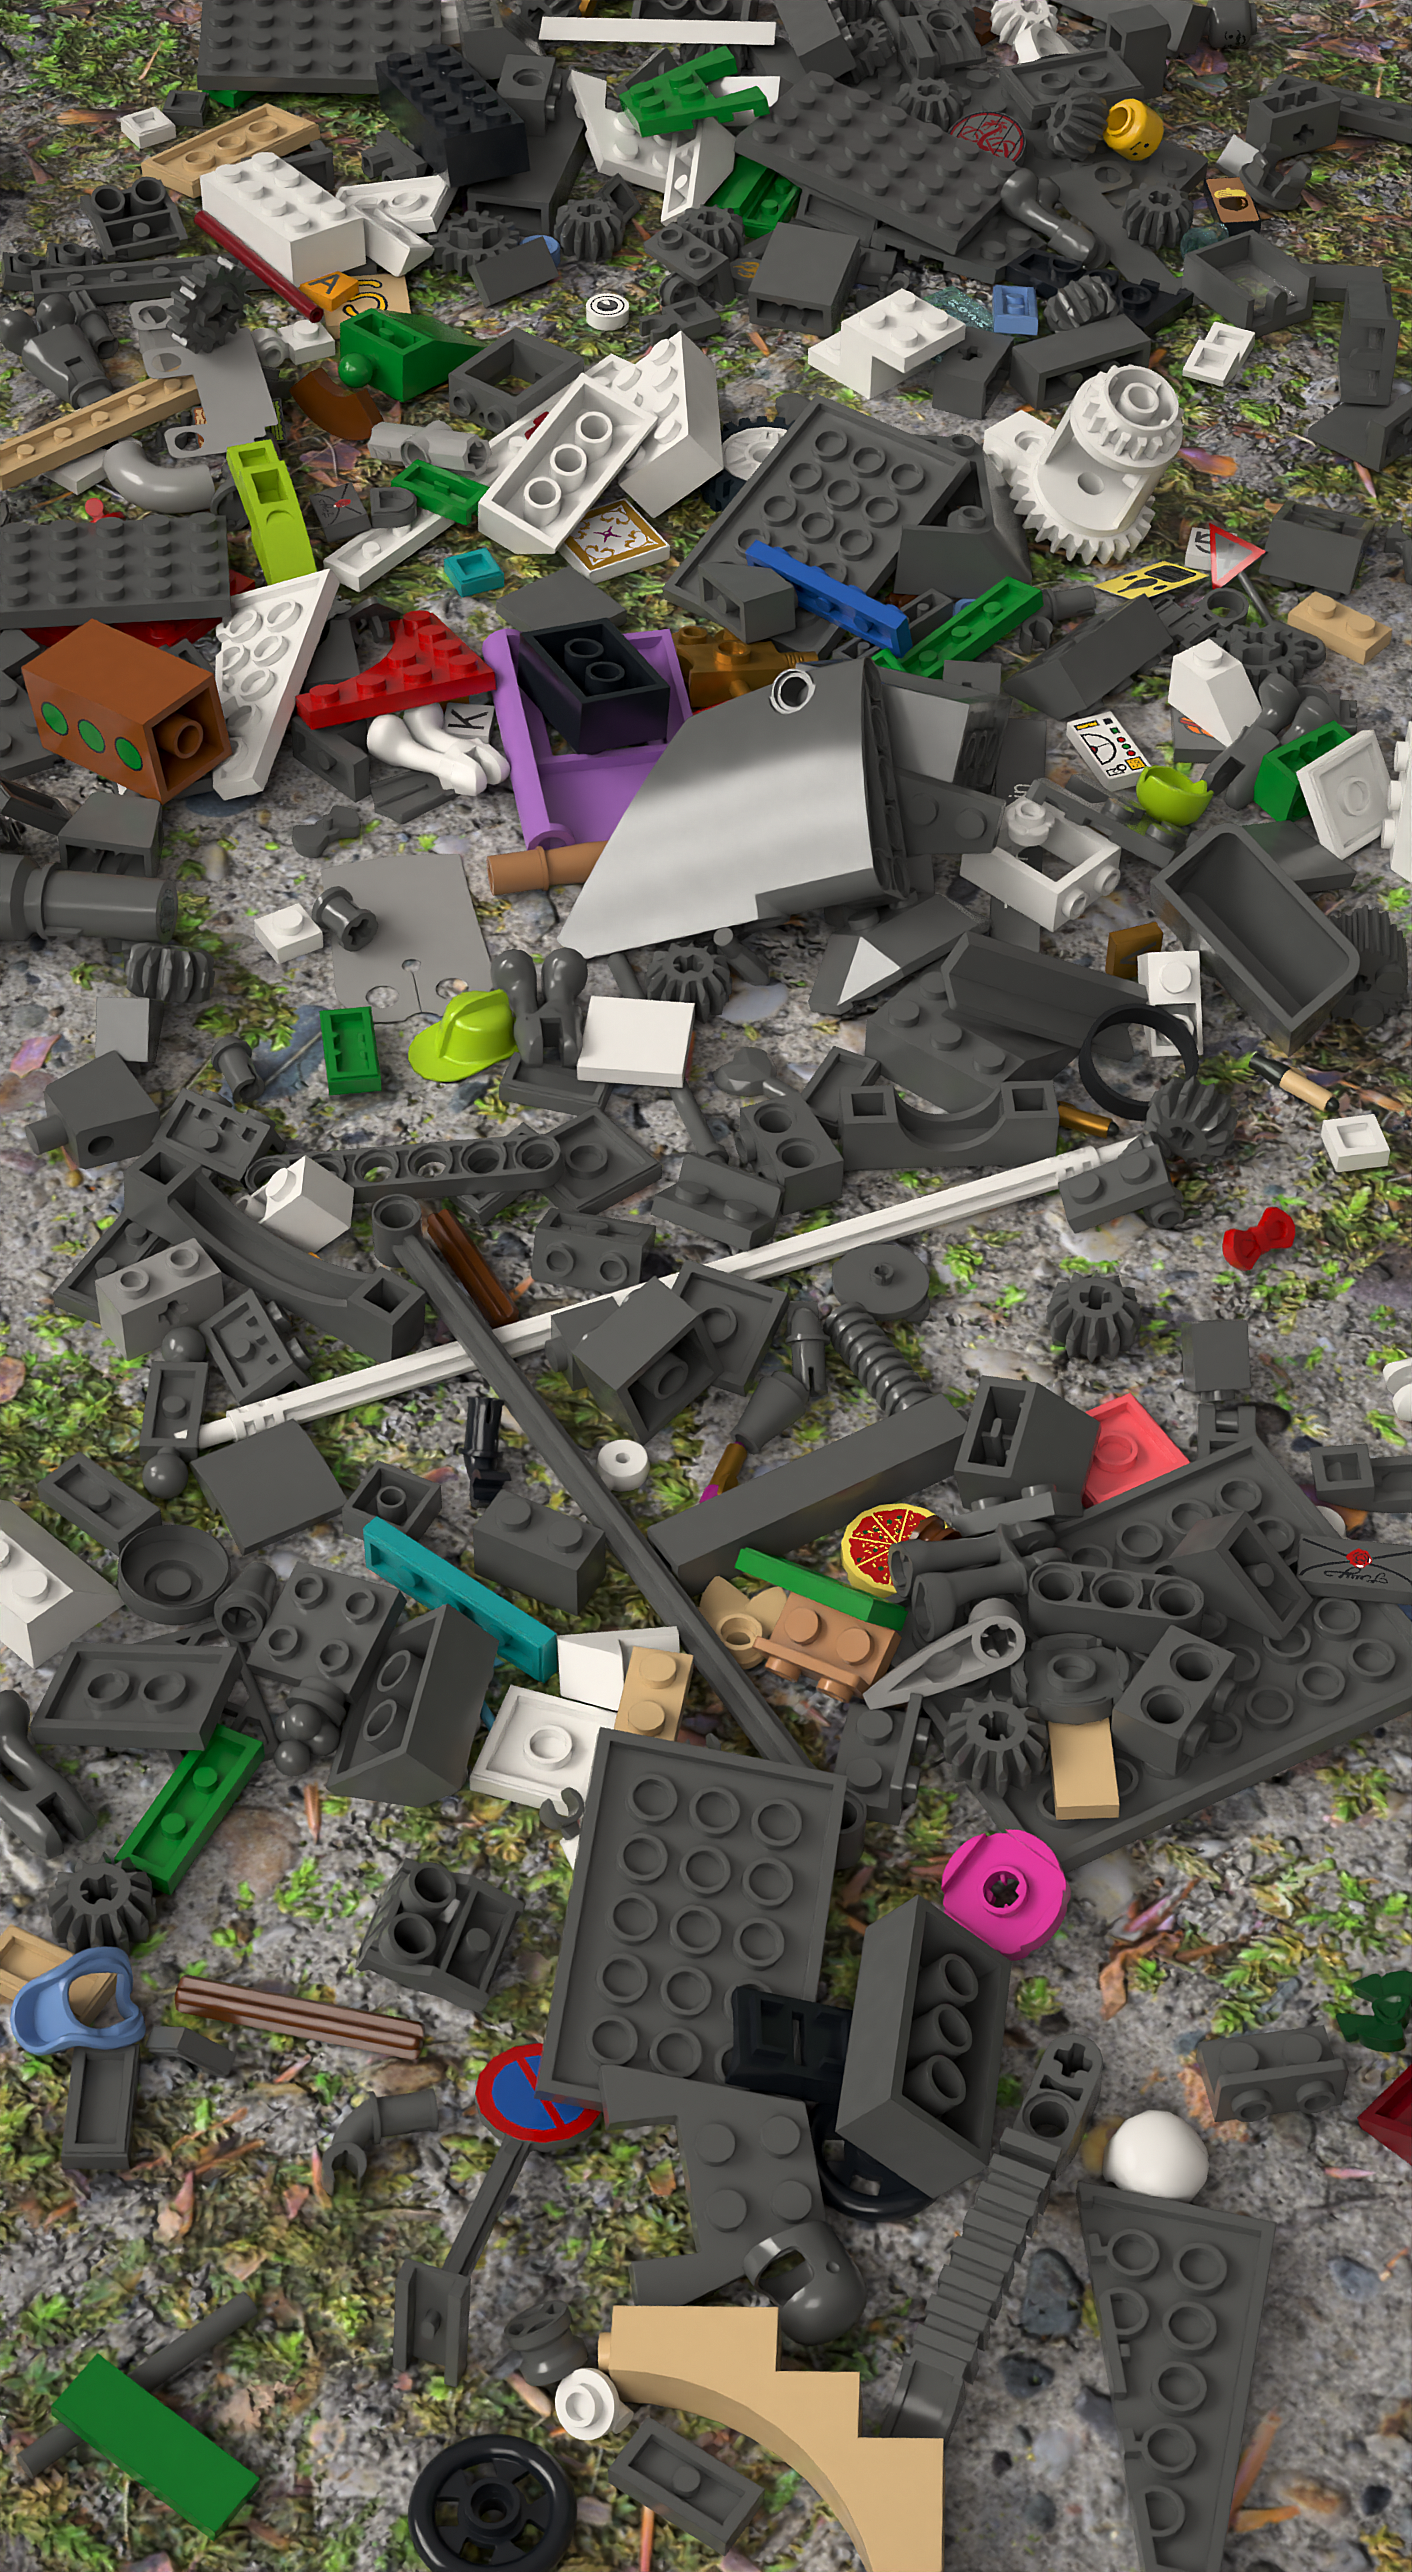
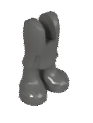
M1270 673L1259 686L1258 695L1263 708L1259 717L1250 727H1243L1238 738L1208 765L1200 779L1207 782V792L1212 790L1214 792L1213 796L1219 795L1230 784L1225 796V802L1236 811H1240L1253 801L1254 785L1263 755L1333 720L1339 724L1338 717L1326 702L1315 696H1307L1302 702L1293 684L1277 673ZM1292 723L1287 732L1278 740L1276 735Z

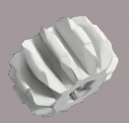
M998 0L995 2L990 16L992 21L991 32L1000 35L999 43L1011 45L1012 51L1016 50L1014 40L1017 35L1031 25L1039 23L1056 32L1059 22L1056 18L1057 8L1049 5L1048 0Z

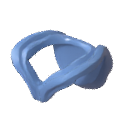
M117 1947L89 1948L73 1955L64 1963L25 1984L17 1993L10 2014L11 2030L16 2041L24 2050L37 2056L57 2054L77 2046L101 2050L118 2049L140 2041L146 2033V2026L141 2010L130 1999L133 1989V1973L128 1955ZM116 1973L115 1998L118 2011L125 2020L100 2029L83 2025L77 2020L70 2007L69 1988L72 1982L88 1974Z

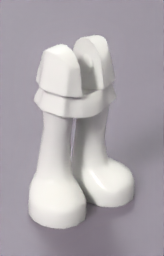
M439 703L406 709L403 720L392 713L378 715L369 727L367 747L370 754L388 765L434 774L439 777L444 790L454 789L457 794L476 796L486 789L487 783L492 785L499 784L510 774L509 763L490 744H484L479 738H457L443 731L444 714Z

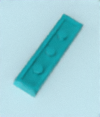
M378 1516L363 1527L366 1568L431 1611L448 1603L500 1641L496 1654L537 1681L545 1683L557 1672V1633Z

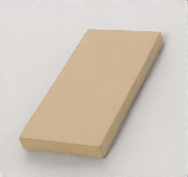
M266 103L144 160L141 163L143 177L148 176L158 180L161 179L164 186L191 198L201 196V175L213 172L221 165L240 163L241 158L252 157L261 152H272L279 158L310 144L311 141L320 139L319 125Z

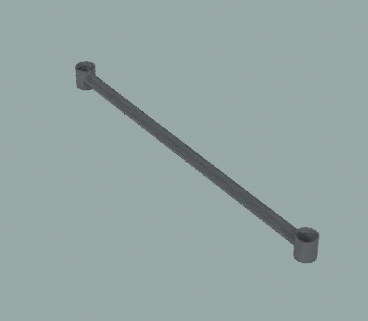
M391 1194L379 1199L371 1211L373 1246L376 1259L388 1267H404L416 1285L426 1291V1298L498 1397L504 1399L506 1408L590 1523L605 1531V1543L667 1627L677 1626L679 1644L686 1654L693 1655L694 1665L763 1759L816 1769L426 1243L422 1233V1213L419 1203L412 1197L403 1194ZM849 1789L845 1791L840 1827L844 1828V1830H840L835 1862L836 1870L853 1866L860 1860L864 1852L867 1808L864 1800L857 1793Z

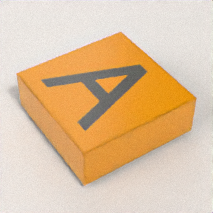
M336 271L300 284L298 289L321 308L333 312L359 293V281Z

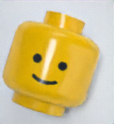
M1124 99L1109 110V116L1106 119L1108 127L1103 131V139L1111 149L1130 161H1141L1151 156L1157 150L1162 141L1164 126L1162 119L1154 110L1136 99Z

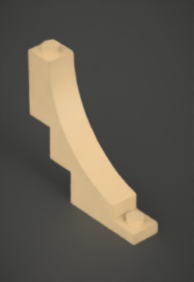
M613 2306L611 2332H600L598 2370L606 2375H610V2379L617 2389L621 2402L653 2404L683 2410L720 2422L752 2438L781 2457L805 2478L831 2507L850 2536L866 2572H945L946 2468L943 2438L862 2437L863 2399L860 2372L781 2371L783 2339L778 2307Z

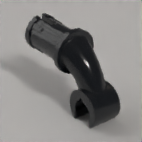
M467 1396L468 1410L464 1447H458V1453L463 1454L466 1471L470 1479L469 1496L471 1506L473 1508L487 1509L500 1490L503 1489L502 1486L505 1481H512L508 1471L497 1470L498 1458H503L504 1454L503 1451L498 1450L504 1399Z

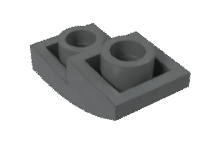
M48 242L45 257L36 256L33 253L24 251L17 253L3 252L1 261L3 290L33 291L31 270L92 265L90 248L81 247L72 242H64L62 244Z

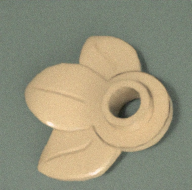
M716 1576L702 1594L700 1607L697 1608L744 1670L758 1665L764 1659L752 1647L757 1636L767 1640L770 1639L788 1598L783 1588L777 1586L760 1592L750 1600L724 1578Z

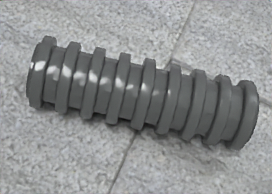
M848 1302L836 1308L826 1318L823 1324L824 1335L830 1336V1342L835 1351L849 1365L853 1374L858 1376L861 1384L867 1388L871 1397L876 1399L877 1404L885 1411L887 1417L935 1396L929 1387L922 1382L918 1373L913 1371L910 1363L904 1360L902 1353L899 1349L895 1348L891 1339L886 1337L883 1329L877 1326L876 1321L868 1314L863 1304Z

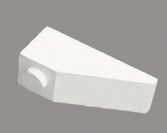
M713 117L693 120L694 128L673 132L661 223L665 227L672 222H677V217L685 214L687 208L699 209L700 204H704L733 171L735 157L733 150L736 138Z

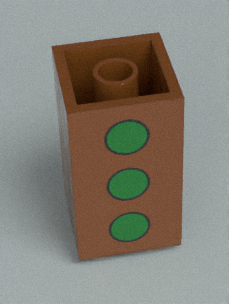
M93 618L21 667L43 748L146 798L156 799L161 805L167 803L233 754L214 673Z

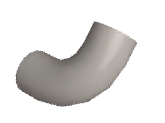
M132 441L117 443L106 452L102 464L111 485L127 502L145 510L168 514L210 509L215 488L211 472L206 463L180 468L160 467L151 463L145 450L139 444Z

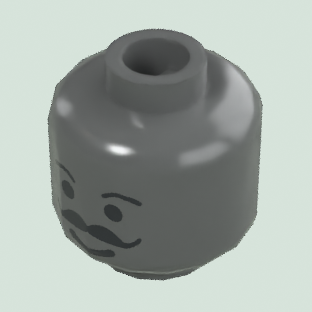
M1208 0L1206 6L1210 7L1211 11L1202 36H1208L1211 47L1219 49L1244 46L1249 42L1251 35L1257 34V12L1254 2L1249 3L1248 0Z

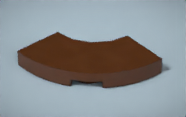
M322 367L309 372L289 389L299 407L316 425L341 439L357 441L370 438L372 428L380 422H385L367 389L358 392L342 389L331 380Z

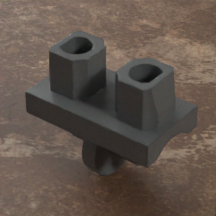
M387 129L376 133L377 146L361 152L363 173L370 179L382 176V182L419 178L431 174L434 170L415 149L413 144L406 146Z

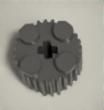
M1364 905L1362 908L1354 909L1351 916H1348L1346 913H1341L1340 918L1334 915L1330 916L1332 923L1355 946L1360 957L1357 979L1332 1010L1331 1014L1332 1018H1337L1338 1016L1342 1017V1019L1353 1018L1357 1025L1370 1027L1380 1024L1384 1019V1013H1389L1390 1007L1396 1008L1398 1001H1403L1408 985V960L1406 938H1403L1401 930L1397 931L1396 924L1390 923L1389 912L1379 913V908L1375 907L1370 910L1368 905Z

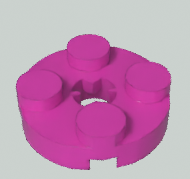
M1005 1829L1007 1833H996L988 1837L983 1833L969 1839L960 1846L945 1867L941 1890L944 1893V1913L1010 1961H1018L1027 1957L1031 1951L1044 1945L1057 1932L1067 1912V1904L1071 1898V1888L1065 1877L1062 1865L1053 1851L1036 1836L1021 1830ZM1008 1879L1018 1881L1019 1885L1016 1888V1893L1019 1896L1018 1899L1010 1906L1005 1904L1004 1908L994 1907L996 1897L990 1891L992 1886L1000 1880L1004 1886H1007Z

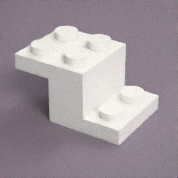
M900 289L842 321L841 331L808 349V364L871 400L929 367L931 358L964 340L966 324L918 298L913 293Z

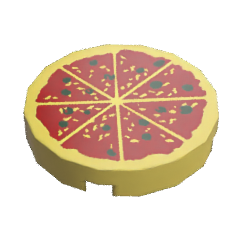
M905 1503L879 1505L860 1513L847 1526L841 1542V1563L847 1572V1579L851 1585L883 1599L897 1593L889 1572L888 1550L893 1543L908 1541L914 1529L924 1519L935 1514L925 1508Z

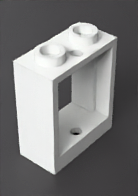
M1025 793L1005 807L997 845L991 853L962 854L960 876L1039 923L1049 931L1054 932L1070 919L1078 918L1085 908L1102 895L1107 896L1115 889L1120 879V870L1118 868L1122 847L1110 842L1106 837L1086 825L1080 826L1064 818V812L1044 801L1043 805L1047 811L1053 814L1055 823L1052 828H1049L1048 837L1040 846L1076 867L1057 882L1053 881L1014 857L1028 846L1019 845L1009 838L1008 822L1005 820V813L1010 807L1029 800L1025 797Z

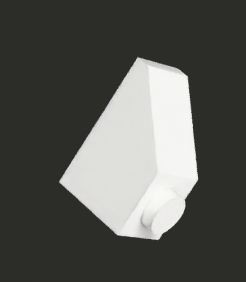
M1210 639L1173 656L1168 703L1226 747L1230 746L1238 738L1243 727H1250L1262 712V708L1242 663Z

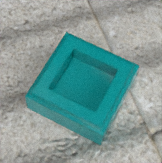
M487 548L444 559V572L461 598L504 587V573Z

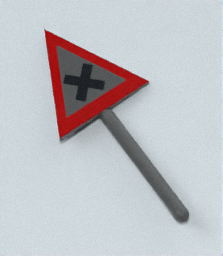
M1209 523L1212 590L1227 587L1238 578L1266 626L1271 625L1274 619L1245 572L1268 554V552Z

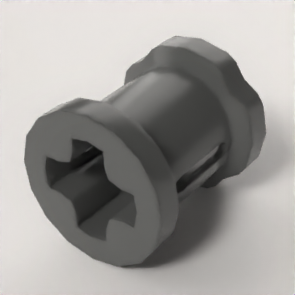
M336 886L325 890L313 905L312 919L319 927L330 929L339 939V944L347 951L360 950L363 946L370 943L376 935L378 922L376 921L375 914L370 910L360 909L354 904L352 895L343 887Z

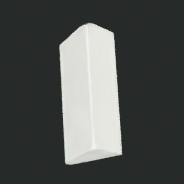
M376 204L348 206L363 216L365 254L392 275L400 277L433 254L435 249L432 248V245Z

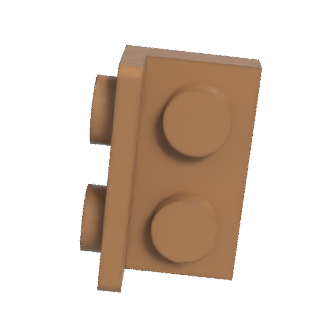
M791 1591L770 1639L767 1640L757 1636L752 1647L767 1660L764 1667L767 1671L794 1683H797L800 1675L818 1681L816 1687L818 1691L835 1700L849 1704L852 1696L865 1700L862 1694L885 1676L902 1637L894 1630L867 1623Z

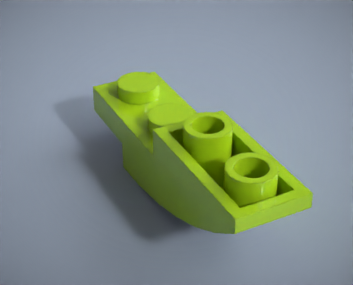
M272 440L227 447L226 460L250 522L251 541L268 586L317 572L292 480L285 461H279Z

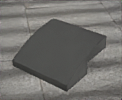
M294 1418L195 1459L189 1464L214 1515L221 1514L242 1556L342 1514L341 1509L348 1501L320 1452Z

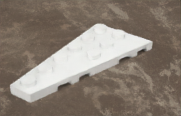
M330 568L230 596L231 617H222V623L216 626V637L222 643L221 651L216 655L215 681L217 689L235 695L239 708L235 714L225 720L233 754L213 768V788L223 800L253 795L264 790L291 714L294 711L295 696L299 695L304 679L307 676L309 665L340 584V580Z

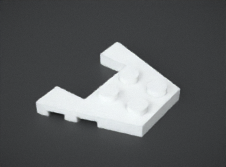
M572 70L566 87L568 92L574 93L577 102L574 108L578 118L585 121L587 127L585 138L598 172L612 177L619 173L625 181L665 193L673 132L642 138L624 112L619 113L605 108L607 81Z

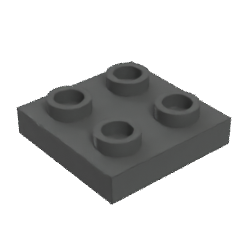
M297 1561L246 1664L254 1675L294 1687H299L304 1677H315L325 1680L345 1693L347 1697L345 1702L357 1705L407 1600L400 1590Z

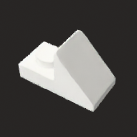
M677 1626L558 1635L557 1649L561 1697L618 1711L633 1646L680 1653Z

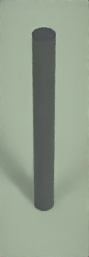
M242 2291L131 2371L127 2376L150 2393L256 2316L258 2310L248 2294ZM60 2423L18 2453L16 2457L24 2472L30 2478H33L84 2440L63 2423Z

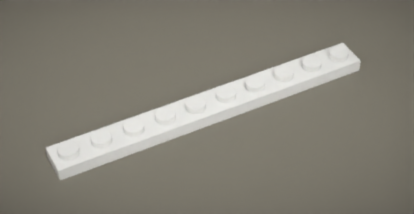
M610 354L584 374L614 391L613 380L616 379V376L624 367L633 363ZM574 381L489 441L492 455L488 460L487 470L477 477L457 475L491 487L527 442L524 434L535 426L533 423L534 419L546 411L550 413ZM417 507V517L409 525L398 528L372 529L371 525L370 530L360 533L323 560L324 570L330 568L341 584L361 592L456 522Z

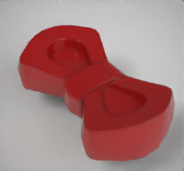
M1273 1206L1265 1209L1257 1226L1249 1227L1246 1231L1235 1228L1225 1231L1222 1243L1225 1260L1232 1267L1246 1272L1253 1268L1260 1255L1267 1253L1271 1249L1291 1247L1295 1238L1293 1219L1283 1210Z

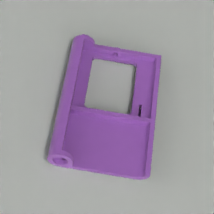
M502 629L493 632L483 642L482 653L484 662L495 672L496 690H492L491 693L506 760L510 765V778L526 849L534 850L537 846H542L544 850L584 842L609 840L633 798L686 719L693 716L670 629L623 634L671 687L667 738L648 741L646 743L647 746L603 750L601 753L594 755L568 754L553 756L543 713L517 683L519 638L522 632L515 629Z

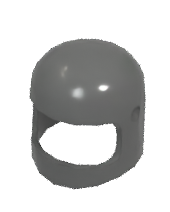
M816 2220L807 2222L769 2237L754 2246L744 2257L742 2269L757 2293L767 2296L779 2308L781 2330L787 2338L795 2343L807 2346L829 2343L847 2333L864 2313L868 2298L867 2285L858 2267L830 2224L826 2221ZM796 2250L806 2259L790 2271L777 2277L760 2278L766 2267L782 2252Z

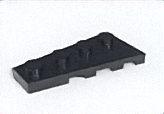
M1030 248L1006 265L1005 280L1022 287H1034L1036 294L1046 299L1056 296L1058 289L1069 285L1071 280L1076 282L1086 275L1090 277L1100 276L1104 283L1108 284L1117 299L1116 303L1120 309L1117 315L1124 313L1149 338L1192 308L1194 292L1181 288L1177 291L1176 295L1160 291L1159 282L1144 278L1140 285L1120 280V272L1108 268L1087 271L1082 269V261L1035 248Z

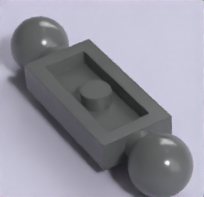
M180 1326L170 1330L164 1337L161 1345V1353L165 1361L151 1362L139 1451L141 1461H147L142 1472L143 1484L151 1495L160 1499H171L184 1491L189 1479L188 1468L184 1462L198 1459L200 1453L199 1434L200 1427L204 1424L210 1374L208 1362H202L206 1355L204 1337L196 1329L188 1326ZM187 1430L186 1438H175L174 1433Z

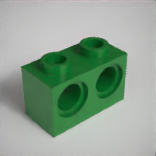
M1333 720L1263 755L1254 785L1253 801L1275 821L1291 820L1295 822L1309 815L1310 812L1296 772L1348 740L1352 735Z

